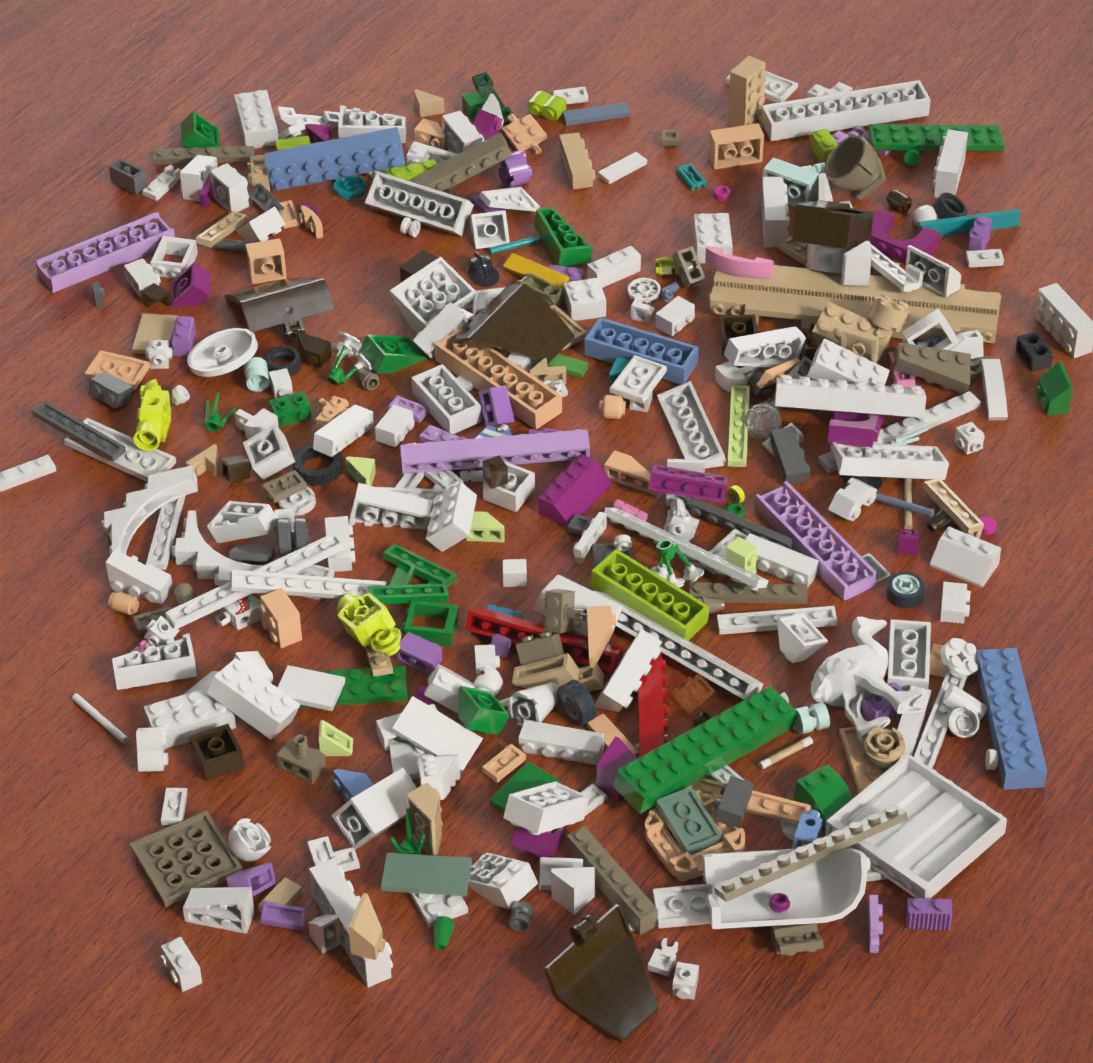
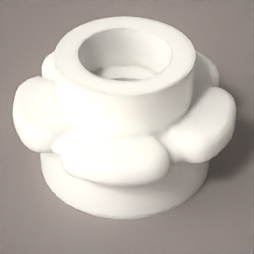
M618 535L615 537L613 545L619 551H627L632 547V541L628 535Z

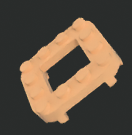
M699 790L695 791L723 838L720 843L691 856L688 852L684 853L669 833L671 830L656 808L649 812V816L645 821L644 834L647 842L668 871L681 882L703 875L702 854L744 852V829L715 820L717 811H714L717 799H720L716 794L712 796L700 794Z

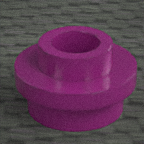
M775 893L769 900V908L775 912L782 913L790 908V900L786 894Z

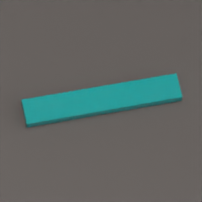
M1019 209L922 221L919 222L918 234L924 227L940 232V236L970 233L978 216L992 219L991 230L1019 226L1021 212Z

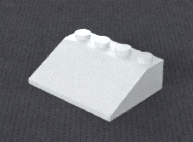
M439 257L391 289L389 293L410 327L418 333L423 331L428 322L440 313V310L450 302L456 308L460 307L464 310L473 304L477 292L442 257Z

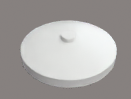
M243 328L223 330L200 341L190 351L187 362L191 371L198 376L212 377L226 374L249 361L257 350L258 342L250 330Z

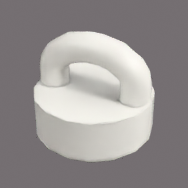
M177 385L172 390V402L174 405L184 404L190 399L189 392L183 386Z

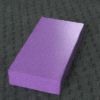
M264 901L260 923L302 931L306 908Z

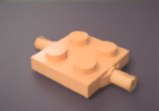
M514 114L509 115L508 119L511 123L502 127V133L517 151L533 149L536 154L538 152L540 154L542 150L538 144L547 139V134L531 114L521 119H517Z

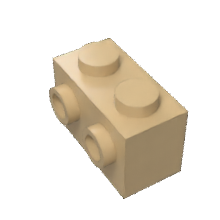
M265 155L250 156L251 163H247L249 184L253 185L254 190L261 183L270 192Z

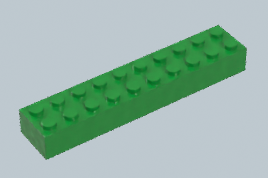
M770 686L618 769L613 787L641 814L655 806L654 804L657 799L693 785L789 731L794 726L798 712Z

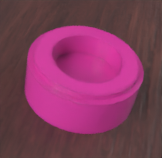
M717 186L714 188L713 197L718 201H726L730 198L731 191L726 186Z
M991 517L980 518L984 523L981 533L985 535L993 534L997 527L996 520Z

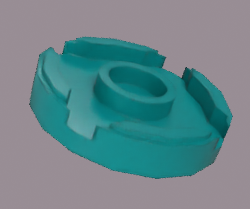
M353 175L336 179V182L333 183V190L337 197L352 200L362 197L366 193L367 184L363 177H355Z

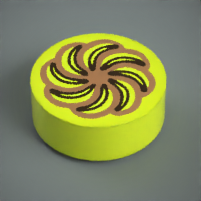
M733 485L726 491L727 498L732 504H740L745 499L743 490L737 485Z

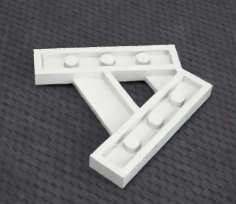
M450 470L404 474L395 488H377L433 501L437 495L443 494L451 486H455L460 482L463 483V480ZM424 475L435 483L433 489L416 488Z

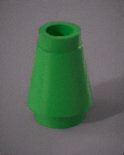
M439 916L433 923L434 948L437 950H446L455 928L453 919L450 917Z

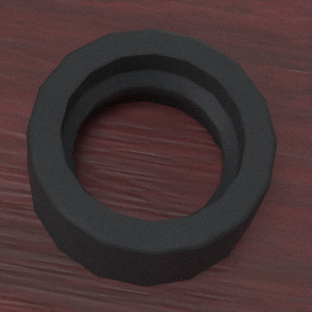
M943 193L934 202V210L941 219L967 215L965 204L954 194Z
M278 346L271 349L266 355L268 373L287 368L289 376L292 377L300 371V355L293 347ZM281 359H289L292 361L291 363L286 365H277L274 363Z

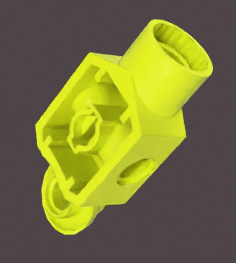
M157 379L142 385L140 389L141 408H138L137 418L140 420L135 431L134 443L138 448L145 451L155 450L160 442H165L171 422L169 392L161 390Z
M350 593L339 600L337 616L347 633L363 647L371 645L373 650L384 653L386 656L394 655L399 651L401 632L399 629L393 628L395 622L385 605L370 593L362 596Z

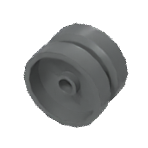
M306 517L295 518L294 530L291 528L289 518L278 519L280 558L292 553L293 548L298 550L309 545V530L307 529Z

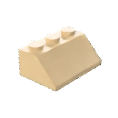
M427 782L406 794L407 808L410 809L411 837L418 843L421 835L424 834L425 838L421 848L428 855L438 856L442 838L441 826L443 825L441 821L442 809L440 807L441 795L436 788H432Z

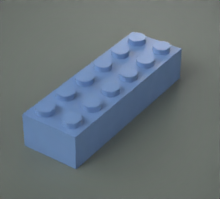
M599 317L585 338L586 356L614 364L617 357L631 360L635 355L667 366V372L661 379L681 385L686 383L698 364L699 347L601 317Z

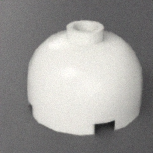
M248 818L239 820L233 826L229 833L228 844L232 853L237 858L250 862L260 859L270 850L271 846L269 847L271 838L262 825L259 823L254 825L250 823L251 819Z

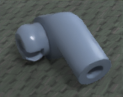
M676 282L662 289L661 298L663 301H671L673 298L672 293L679 290V285Z
M933 336L926 341L916 342V345L933 347L941 342L942 339L938 336Z

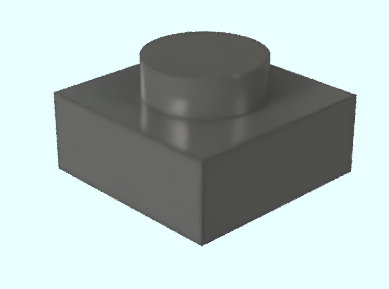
M99 281L93 282L92 288L96 307L103 306V299L106 298L104 288H100Z
M575 514L568 525V532L582 536L583 531L589 528L592 519Z

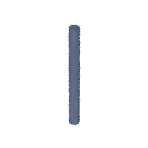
M876 493V501L930 517L934 515L933 509Z

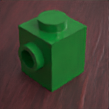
M477 91L462 95V109L470 119L476 118L479 109H482L486 102Z

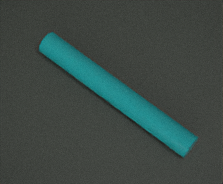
M538 235L491 247L489 252L491 255L538 243L540 239Z

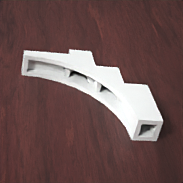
M192 465L148 475V483L145 485L146 489L127 493L124 508L104 512L102 527L104 531H107L112 543L109 546L110 554H112L116 547L122 549L121 553L126 555L130 540L136 530L150 515L175 499L198 492L197 477Z
M188 511L187 518H184L185 532H182V538L176 539V546H172V557H176L177 565H193V570L197 571L198 579H215V585H218V587L230 582L231 570L254 571L263 566L237 562L213 550L199 533L196 511Z

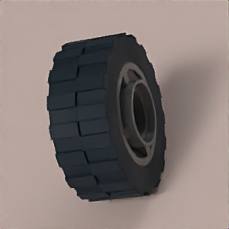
M573 679L558 687V703L570 722L581 727L595 719L596 707L594 701L581 682Z

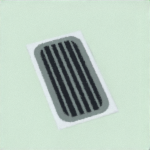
M870 553L862 556L876 571L875 583L891 576Z

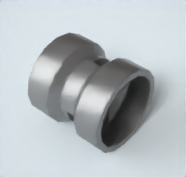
M515 902L511 909L512 916H510L509 927L518 932L528 931L531 925L530 918L533 914V907L527 902Z

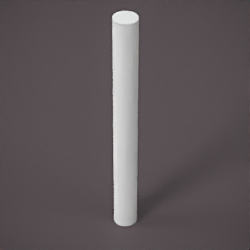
M76 693L72 696V700L121 743L125 744L128 741V737L80 695Z

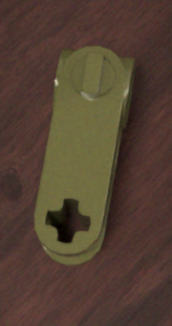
M526 273L523 279L517 280L514 285L520 283L527 284L549 306L554 304L558 308L562 306V300L565 297L563 290L559 286L532 273Z

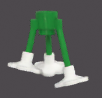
M339 331V334L344 338V342L332 344L333 352L337 354V359L326 377L331 384L336 386L340 382L345 384L346 380L360 368H365L368 371L372 370L370 362L362 354L356 353L354 356L357 363L344 376V371L338 366L343 358L353 356L352 348L350 347L351 342L360 343V340Z
M663 540L658 543L656 548L659 564L652 567L651 571L677 587H682L685 581L690 580L694 582L698 577L703 576V569L705 567L697 562H689L679 549L677 543H672L671 540ZM675 551L686 564L683 578H675L673 568L670 565L669 560L674 558Z

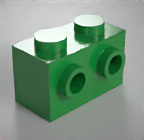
M304 391L269 400L270 412L278 417V427L312 419L311 404Z

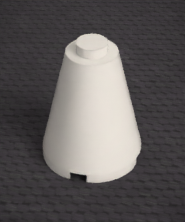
M550 682L515 692L508 700V710L511 717L515 716L518 722L516 724L522 728L524 720L542 722L558 703L557 689L560 686Z

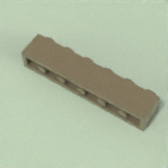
M500 132L411 178V182L443 192L513 155Z
M584 826L567 835V852L572 858L583 859V867H595V884L614 906L616 904L622 906L627 921L633 924L637 933L642 935L658 926V909L588 829Z

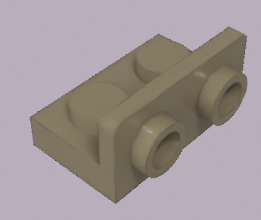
M294 470L263 484V495L266 500L271 499L273 503H276L307 489V484Z

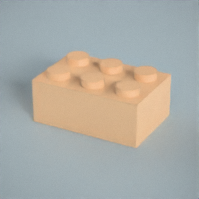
M759 124L711 130L709 159L713 168L721 169L763 162L764 134Z

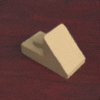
M544 358L530 370V374L541 382L546 380L553 382L562 379L563 383L566 384V366L547 367V358Z
M212 445L186 462V467L192 465L196 477L206 470L217 477L219 461L217 445Z

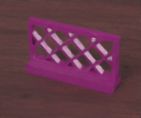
M654 464L649 490L724 503L728 477Z

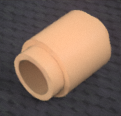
M113 592L110 595L108 605L114 611L127 615L137 612L139 608L137 597L123 592Z

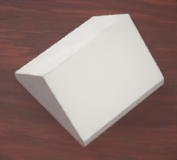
M865 241L844 253L842 285L869 286L872 257L869 241Z
M595 867L551 869L552 899L575 915L595 897Z

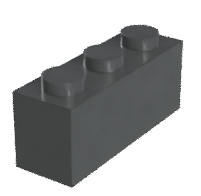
M793 426L771 430L769 442L783 482L787 481L790 485L807 482L810 467L808 463H805V453L803 448L799 446L798 433L794 432Z

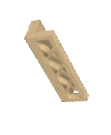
M940 478L925 481L923 489L930 495L929 497L940 508L945 510L964 533L979 539L984 523Z

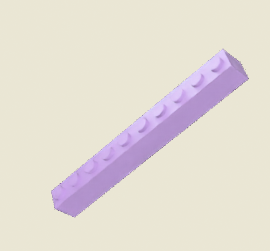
M580 429L400 445L403 474L482 468V461L498 455L501 456L503 461L513 465L575 460L580 454L590 458L588 430Z

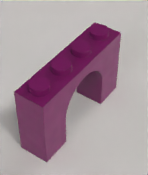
M879 209L873 215L870 244L884 255L906 263L909 245L929 255L939 246L940 232L928 227H924L911 240H894L888 237L887 234L893 229L895 214Z
M835 411L834 419H831L829 424L828 443L835 442L837 444L873 448L874 442H878L884 415Z

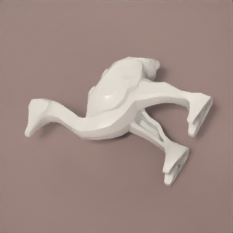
M857 617L852 623V634L859 646L847 648L827 657L814 675V679L811 682V694L818 703L825 702L832 706L844 707L845 716L853 723L857 737L864 746L868 733L875 727L881 726V729H883L890 723V719L884 716L872 721H864L860 713L863 699L873 693L889 700L898 714H914L926 709L925 705L919 701L927 692L924 688L910 691H895L884 681L889 664L888 653L872 636L881 629H884L887 626V622L885 620Z

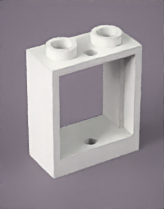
M163 236L151 261L153 272L157 273L159 277L176 279L194 263L198 254L196 240ZM165 254L184 256L182 263L162 261Z
M936 309L901 332L905 337L902 340L904 343L914 344L912 340L939 323L947 338L932 348L949 350L960 343L939 309Z

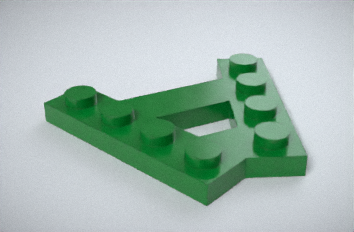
M397 544L392 545L383 552V559L397 565L390 585L368 586V593L373 595L382 604L411 603V600L436 603L448 602L449 593L447 588L457 581V574ZM414 574L429 581L428 584L409 585Z

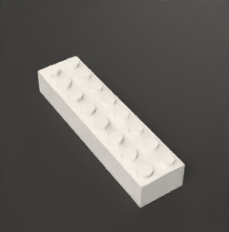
M781 375L780 378L776 377L775 406L924 418L926 394L924 389H921V386L911 385L910 388H904L901 384L884 386V383L879 382L867 385L863 381L847 383V380L841 379L836 380V382H829V379L818 378L816 381L810 380L809 377H799V379H792V376Z

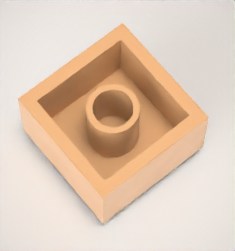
M280 239L246 244L248 271L252 284L287 278L284 250Z
M280 588L261 596V605L259 606L263 615L261 623L265 630L268 629L272 641L274 643L277 642L280 648L301 641L300 614L284 590Z

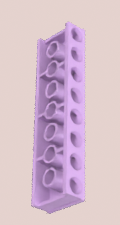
M159 212L153 213L36 260L37 275L52 293L155 252L163 236L175 237L174 229H170L160 218ZM154 218L157 219L156 223L150 222ZM142 225L141 229H134L135 226ZM127 231L126 235H119V233ZM106 237H111V241H103V240H104ZM91 243H95V244H96L95 248H93V247H88V246H89ZM77 249L80 250L79 254L73 253ZM59 256H65L64 260H57ZM44 262H49V266L46 269L41 267Z
M787 481L784 482L782 487L762 496L756 495L754 508L778 533L792 539L793 549L796 552L819 561L818 575L843 601L876 586V571Z

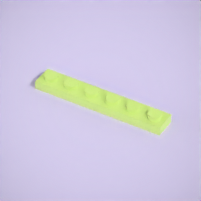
M731 385L728 466L746 467L750 386Z

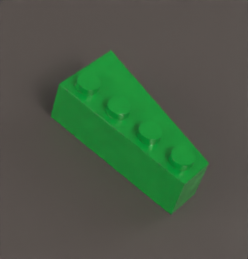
M553 207L536 209L534 227L557 265L566 267L591 263L593 246L590 243L587 244L581 234L578 235L574 232L572 225L566 224L565 219Z

